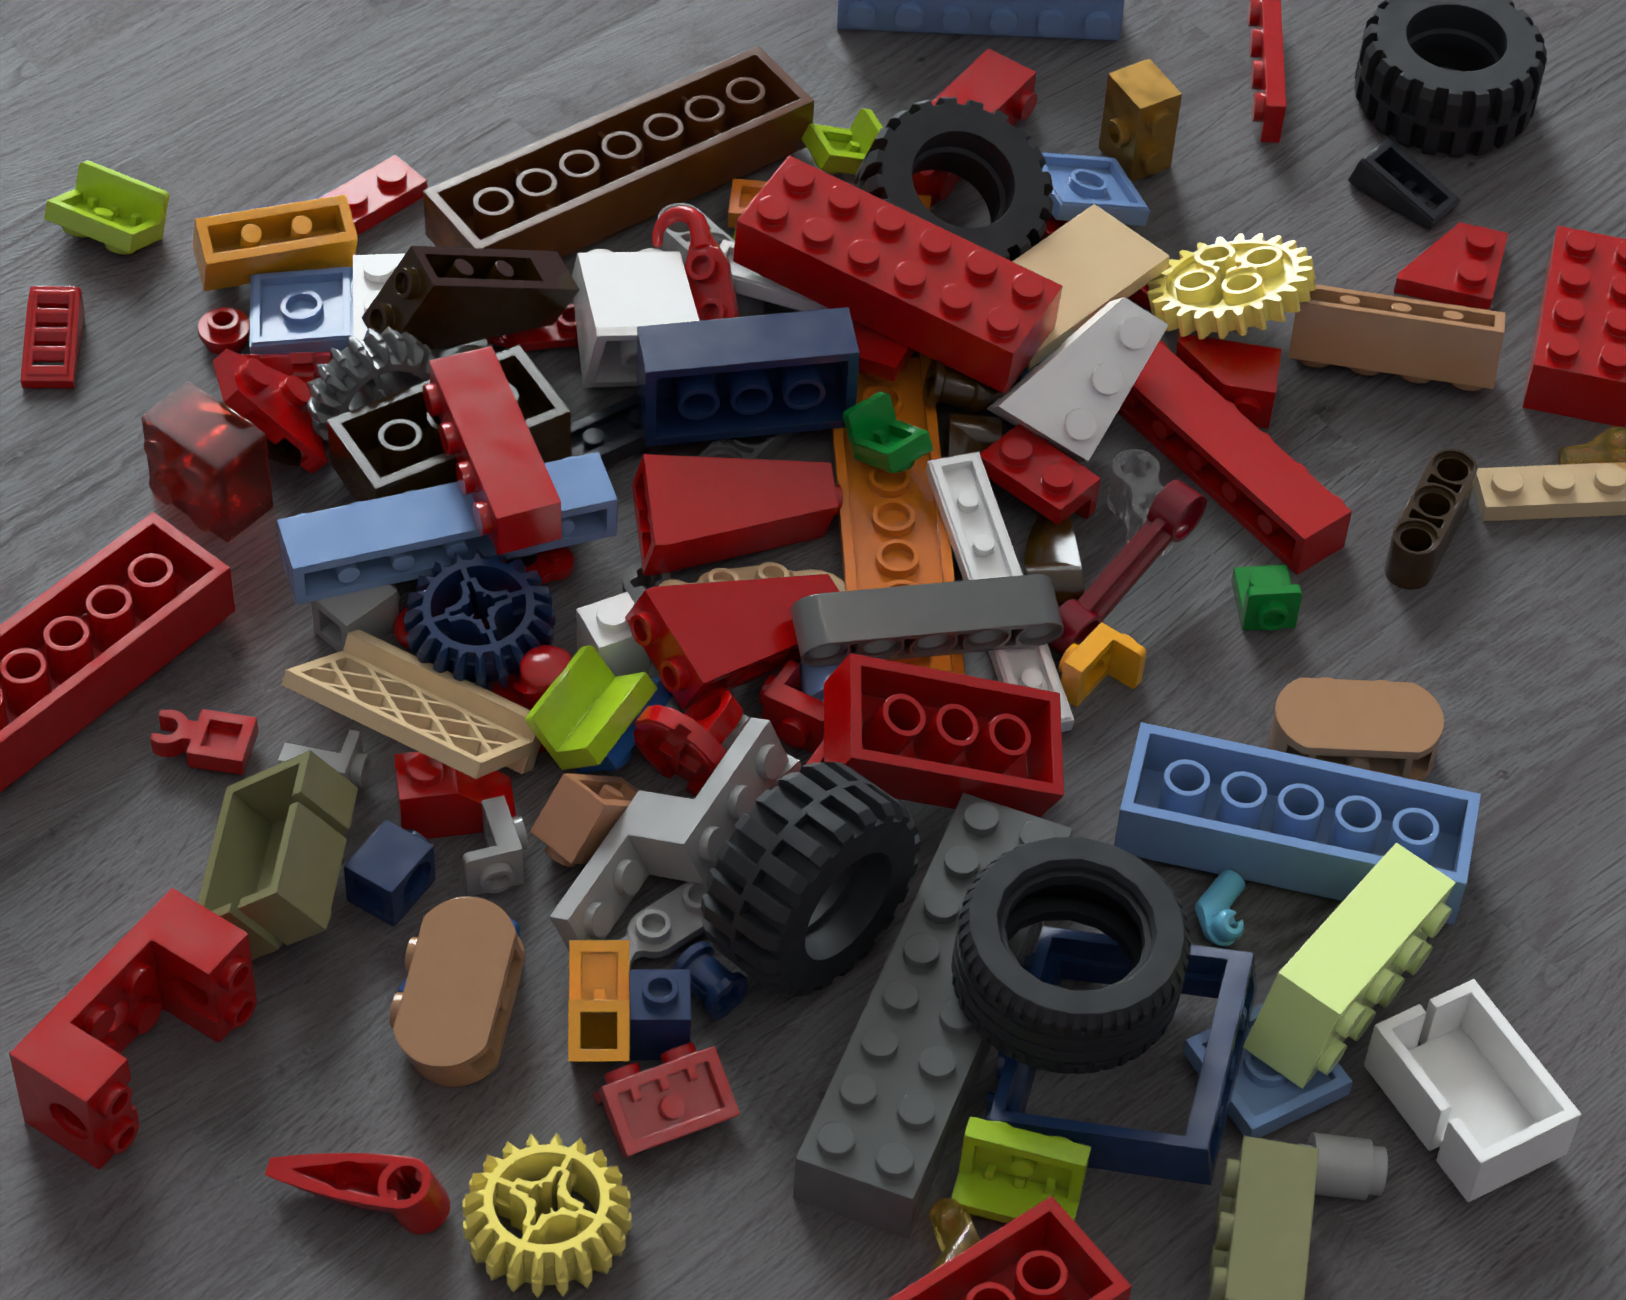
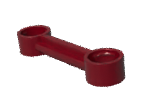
M1178 479L1168 483L1154 499L1148 511L1145 524L1079 600L1070 599L1059 607L1064 625V633L1053 642L1047 643L1048 647L1063 656L1073 643L1080 645L1101 622L1103 623L1104 619L1172 541L1179 543L1192 533L1205 512L1206 498Z

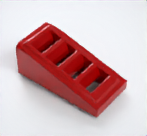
M32 286L30 288L20 379L22 388H75L85 320L83 296L79 287ZM37 362H64V366L37 365Z

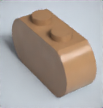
M1301 677L1284 687L1277 698L1268 739V749L1423 781L1431 772L1444 728V715L1437 700L1427 690L1412 682Z
M471 896L453 898L437 905L423 917L419 936L411 937L406 949L405 970L408 972L404 991L403 993L397 992L391 1004L389 1021L398 1044L415 1071L426 1080L440 1086L461 1087L473 1084L489 1075L499 1063L527 954L510 917L502 908L489 900Z

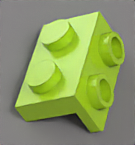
M87 160L81 162L78 166L75 189L47 200L44 219L62 226L63 231L69 235L90 237L105 243V247L114 253L133 254L136 250L162 240L170 196L165 190Z
M970 1116L964 1134L959 1173L951 1196L950 1206L953 1210L1008 1224L1045 1199L1053 1196L1075 1221L1084 1188L1091 1147L1074 1143L1064 1137L1046 1136L1015 1128L1002 1121H987Z

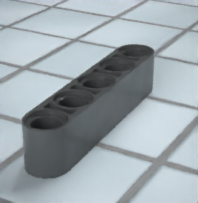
M1043 574L819 593L799 599L790 608L801 662L811 667L840 665L850 653L884 660H899L1035 647L1053 642L1064 633V625L1052 579Z

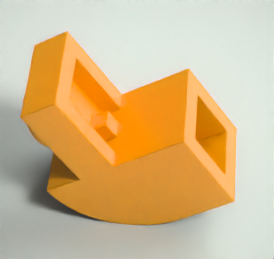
M569 940L568 1061H629L630 940Z

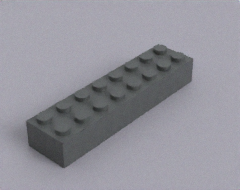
M966 793L962 794L796 1156L794 1199L909 1239L992 1045L975 1031L972 1023L964 1016V1011L959 1006V999L956 998L954 986L952 985V955L964 896L970 885L973 884L977 874H980L984 867L991 864V861L1001 856L1002 853L1033 841L1053 837H1072L1073 828ZM1044 921L1019 930L1008 941L1009 949L1023 969L1026 955L1030 956Z

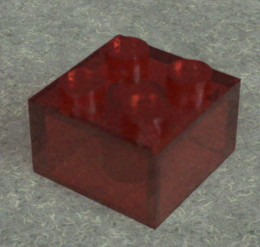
M189 381L141 416L145 440L143 447L147 454L151 491L162 503L172 504L187 514L198 528L203 531H211L229 543L274 507L266 433Z

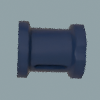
M700 941L686 949L678 957L671 970L690 969L691 992L704 1003L705 1013L712 1020H718L728 1015L740 1004L746 995L749 985L744 975L740 972L731 973L714 957L715 950L706 941Z

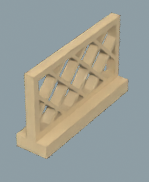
M360 629L348 633L343 651L286 669L281 684L475 779L505 766L521 774L533 770L541 746L540 740L525 721L527 714L531 710L468 680H455L453 673L449 671L438 673L433 670L434 664L422 663L418 660L417 656Z

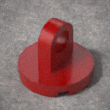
M718 688L705 693L684 714L662 705L648 706L633 725L636 728L633 732L634 741L643 757L658 773L669 779L676 774L687 780L689 783L685 791L697 796L727 753L722 743L741 720L743 709L732 693L725 688Z

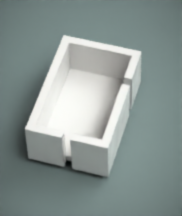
M1475 979L1431 998L1426 1011L1418 1004L1374 1026L1364 1063L1365 1068L1428 1151L1440 1147L1436 1161L1467 1202L1479 1198L1568 1153L1581 1113Z

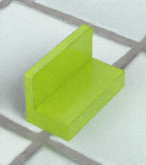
M592 645L582 646L569 661L563 672L554 680L527 714L525 721L562 770L600 765L658 688L646 672L615 676Z

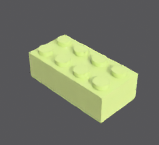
M1395 843L1279 971L1243 1048L1302 1089L1318 1071L1327 1076L1346 1051L1347 1045L1343 1043L1345 1039L1349 1036L1354 1041H1358L1376 1015V1011L1372 1008L1377 1003L1386 1008L1405 981V978L1401 976L1406 970L1411 975H1414L1429 956L1433 946L1427 943L1426 939L1428 936L1434 938L1449 918L1452 909L1445 905V902L1456 882L1398 843Z

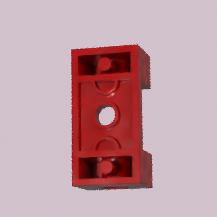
M171 888L10 1051L9 1056L24 1122L99 1170L114 1154H121L127 1150L133 1143L140 1124L137 1107L131 1104L132 1089L127 1085L131 1081L128 1059L121 1055L122 1051L139 1033H147L156 1024L163 1009L217 1043H220L234 1027L239 1028L243 1026L252 1016L257 1004L248 933L176 889Z

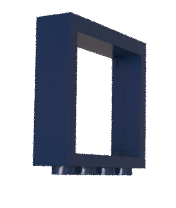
M1046 926L1042 928L1036 953L1032 952L1031 956L1026 955L1024 969L1044 983L1060 987L1062 979L1112 985L1122 981L1132 971L1131 962L1119 944L1106 934ZM1191 945L1190 947L1191 952L1181 994L1216 998L1218 1002L1185 1136L1025 1114L1037 1068L1029 1067L1004 1055L1000 1051L998 1052L996 1075L997 1079L1000 1080L996 1093L988 1092L986 1095L987 1111L984 1120L1002 1121L1015 1128L1046 1136H1060L1074 1143L1089 1146L1091 1150L1087 1168L1211 1185L1257 991L1254 953Z

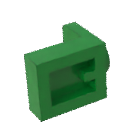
M1287 565L1234 567L1231 583L1242 631L1296 628L1302 591L1300 585L1291 584Z

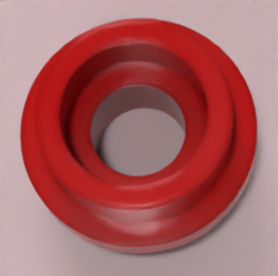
M223 307L211 310L199 320V338L206 345L207 349L215 354L220 355L226 349L238 352L245 346L246 340L250 335L249 319L243 312L234 308Z

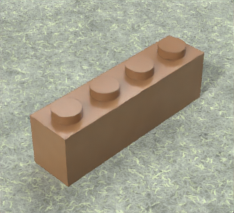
M1316 284V289L1310 292L1311 300L1309 302H1300L1301 311L1295 312L1288 358L1297 359L1306 366L1315 368L1326 367L1329 364L1350 367L1353 372L1361 375H1376L1380 372L1401 375L1403 379L1414 383H1427L1431 380L1452 383L1455 387L1466 391H1477L1482 388L1494 389L1504 337L1505 312Z

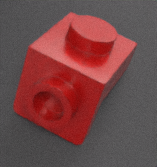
M790 659L778 675L771 674L761 688L758 703L763 706L762 719L770 720L777 736L786 744L795 748L805 749L814 754L824 740V702L799 691L801 664Z

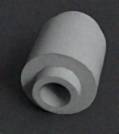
M1315 1132L1309 1135L1307 1144L1298 1143V1145L1319 1148L1315 1195L1355 1200H1366L1368 1195H1382L1388 1171V1154L1385 1147L1373 1146L1371 1139Z

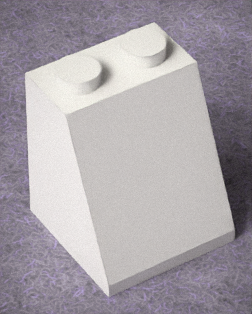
M648 248L639 252H612L607 249H595L587 253H577L572 278L579 288L573 300L583 388L637 386V326L699 321L680 251L663 252L657 248Z

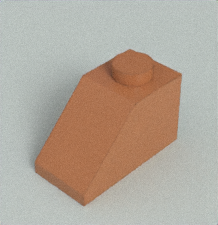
M563 773L530 832L547 845L544 849L545 853L556 862L567 867H575L576 864H587L639 790L622 777Z

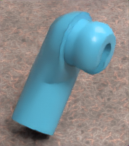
M1223 870L1195 904V912L1205 938L1218 946H1230L1244 931L1243 919L1236 922L1234 918L1236 911L1231 910L1230 906L1244 891L1246 885L1242 877L1233 870Z

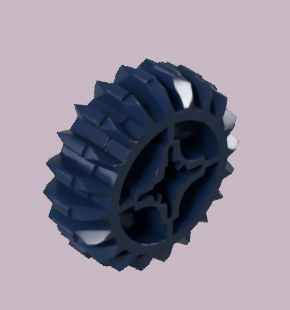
M477 548L473 559L464 561L455 552L452 566L446 567L435 561L434 568L432 569L433 577L419 575V580L416 584L417 591L409 593L407 600L408 611H406V616H404L405 631L409 634L407 635L410 651H412L413 655H417L420 662L434 664V671L438 673L446 671L453 673L455 680L476 682V685L484 689L488 686L487 682L497 681L506 690L509 683V675L514 674L520 677V662L524 655L535 647L551 645L553 643L556 613L555 609H552V594L548 590V586H542V578L538 575L537 570L526 572V565L523 564L521 557L507 565L506 557L503 554H496L492 559H484L483 554ZM483 622H486V628L488 627V630L485 629Z

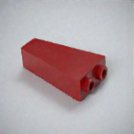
M829 574L655 586L646 589L625 616V619L630 625L633 638L639 645L643 646L658 670L663 686L673 694L681 709L684 710L690 707L699 697L711 690L718 688L731 690L783 668L790 659L795 662L801 660L790 613L791 606L799 599L809 595L840 591Z

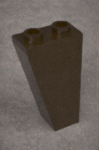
M411 246L361 318L367 329L370 328L380 335L389 326L400 334L407 331L410 335H414L423 345L426 344L430 349H436L554 325L576 296L579 288L557 251Z

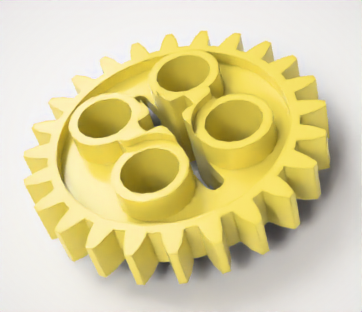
M1263 233L1257 234L1251 240H1245L1243 234H1238L1234 241L1226 242L1223 237H1217L1216 244L1208 246L1200 242L1197 243L1198 250L1195 252L1179 251L1180 260L1169 259L1168 269L1148 283L1149 291L1147 293L1152 315L1154 314L1157 318L1168 324L1166 331L1169 332L1179 328L1180 336L1182 337L1197 331L1199 339H1204L1211 332H1218L1219 339H1224L1229 331L1236 330L1239 335L1245 336L1249 327L1255 326L1260 330H1266V321H1286L1284 312L1301 311L1299 303L1311 300L1310 292L1316 289L1314 281L1316 279L1312 257L1308 256L1305 247L1297 249L1295 240L1282 243V237L1278 235L1268 241H1264Z

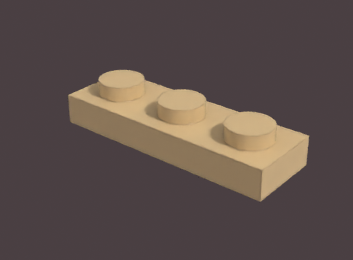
M1626 462L1478 468L1473 490L1482 521L1626 515Z

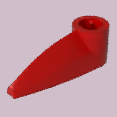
M371 1153L288 1155L270 1158L265 1172L266 1176L319 1197L367 1210L392 1213L408 1232L414 1234H427L438 1229L445 1222L450 1212L451 1201L448 1192L430 1168L422 1160L414 1157Z

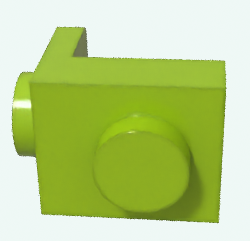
M861 108L849 129L810 123L801 139L811 153L814 163L821 170L830 174L847 173L856 175L862 161L883 126L871 109Z

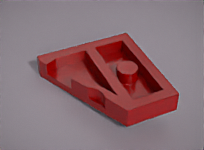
M1459 222L1398 273L1394 293L1438 303L1490 310L1508 233Z
M229 349L224 350L213 360L222 399L228 407L243 419H247L254 424L258 431L276 445L285 437L300 450L302 456L300 466L306 471L314 474L328 462L322 439L315 433L313 419L307 412L305 404L310 399L311 393L305 382L296 376H289L270 368L257 359L247 358Z

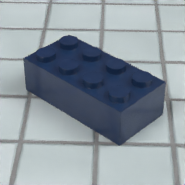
M849 307L637 326V404L645 447L846 428L843 413L845 410L856 405L860 354Z

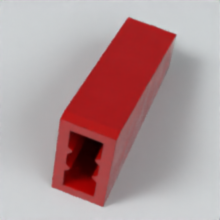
M643 454L632 483L643 575L654 576L825 537L833 517L839 516L843 503L842 488L840 484L834 483L831 462Z

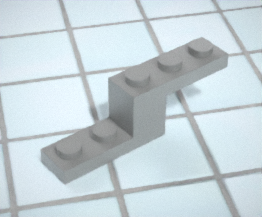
M750 718L695 799L641 790L637 792L550 915L568 950L569 940H604L649 875L705 885L709 870L715 868L718 862L717 853L724 840L729 841L737 829L734 825L744 813L748 814L757 804L755 800L766 789L770 790L789 762L770 720Z

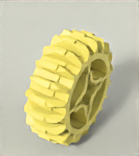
M557 1132L550 1140V1144L539 1145V1142L531 1133L526 1141V1148L519 1150L507 1141L503 1149V1159L487 1155L486 1161L483 1163V1173L472 1174L469 1182L470 1193L465 1194L462 1203L463 1216L466 1217L463 1221V1233L467 1243H471V1255L475 1262H486V1272L490 1275L491 1281L507 1274V1285L511 1288L512 1292L518 1289L524 1282L531 1283L532 1292L537 1298L543 1292L544 1285H556V1289L564 1297L566 1291H568L569 1281L575 1279L588 1289L590 1282H592V1270L608 1275L609 1269L612 1267V1256H622L626 1246L625 1235H628V1231L631 1230L632 1214L628 1210L631 1207V1196L627 1186L622 1185V1174L618 1166L607 1167V1157L604 1156L602 1149L586 1155V1145L581 1138L570 1147L562 1146V1139ZM575 1191L586 1198L597 1214L585 1210L584 1203L572 1198L571 1192ZM498 1215L510 1219L511 1226L523 1231L522 1238L519 1239L507 1231L498 1220Z

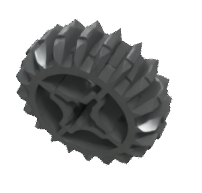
M389 326L381 335L368 328L364 339L361 341L349 335L348 347L342 351L331 348L333 359L328 364H316L318 374L321 377L307 382L312 396L305 404L307 412L313 419L314 431L321 437L324 448L330 451L326 420L430 380L429 361L434 360L436 356L432 350L407 331L400 334Z

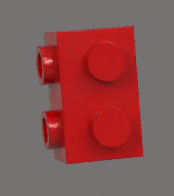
M1018 424L980 453L990 480L1058 525L1074 512L1085 519L1095 513L1101 478L1091 472L1086 466L1079 464L1024 426Z

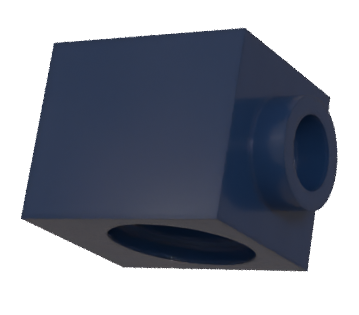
M386 819L344 865L347 901L395 927L436 881L434 846L419 832L412 829L405 830Z
M690 969L630 970V1061L661 1060L660 1054L690 1043Z

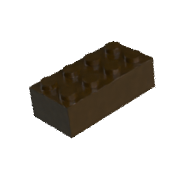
M520 345L497 353L498 361L543 462L548 463L571 457V414L568 407ZM430 380L326 420L331 466L357 502L458 481L456 474V463L458 461L455 454L447 456L443 449L439 433V424H441L439 416L430 417L425 405L423 385L430 384Z

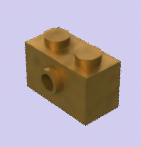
M1150 59L1108 73L1099 148L1107 157L1116 158L1131 182L1171 168L1182 93Z

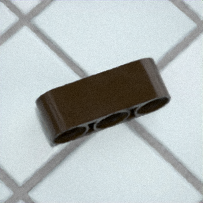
M1443 449L1436 452L1431 457L1393 530L1384 568L1386 577L1399 588L1413 590L1426 586L1431 581L1469 505L1478 469L1476 461L1469 454L1457 449Z

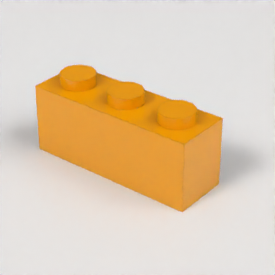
M343 194L196 218L194 221L192 247L203 291L205 292L250 284L251 274L353 267V255L356 254L358 237L347 195Z

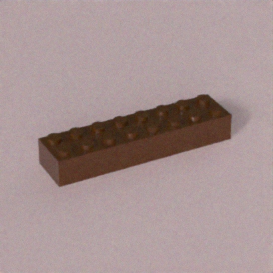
M755 46L424 190L426 236L436 247L557 251L562 258L659 214L668 205L684 203L733 181V178L742 177L806 148L801 138L809 124H813L814 100L759 46Z

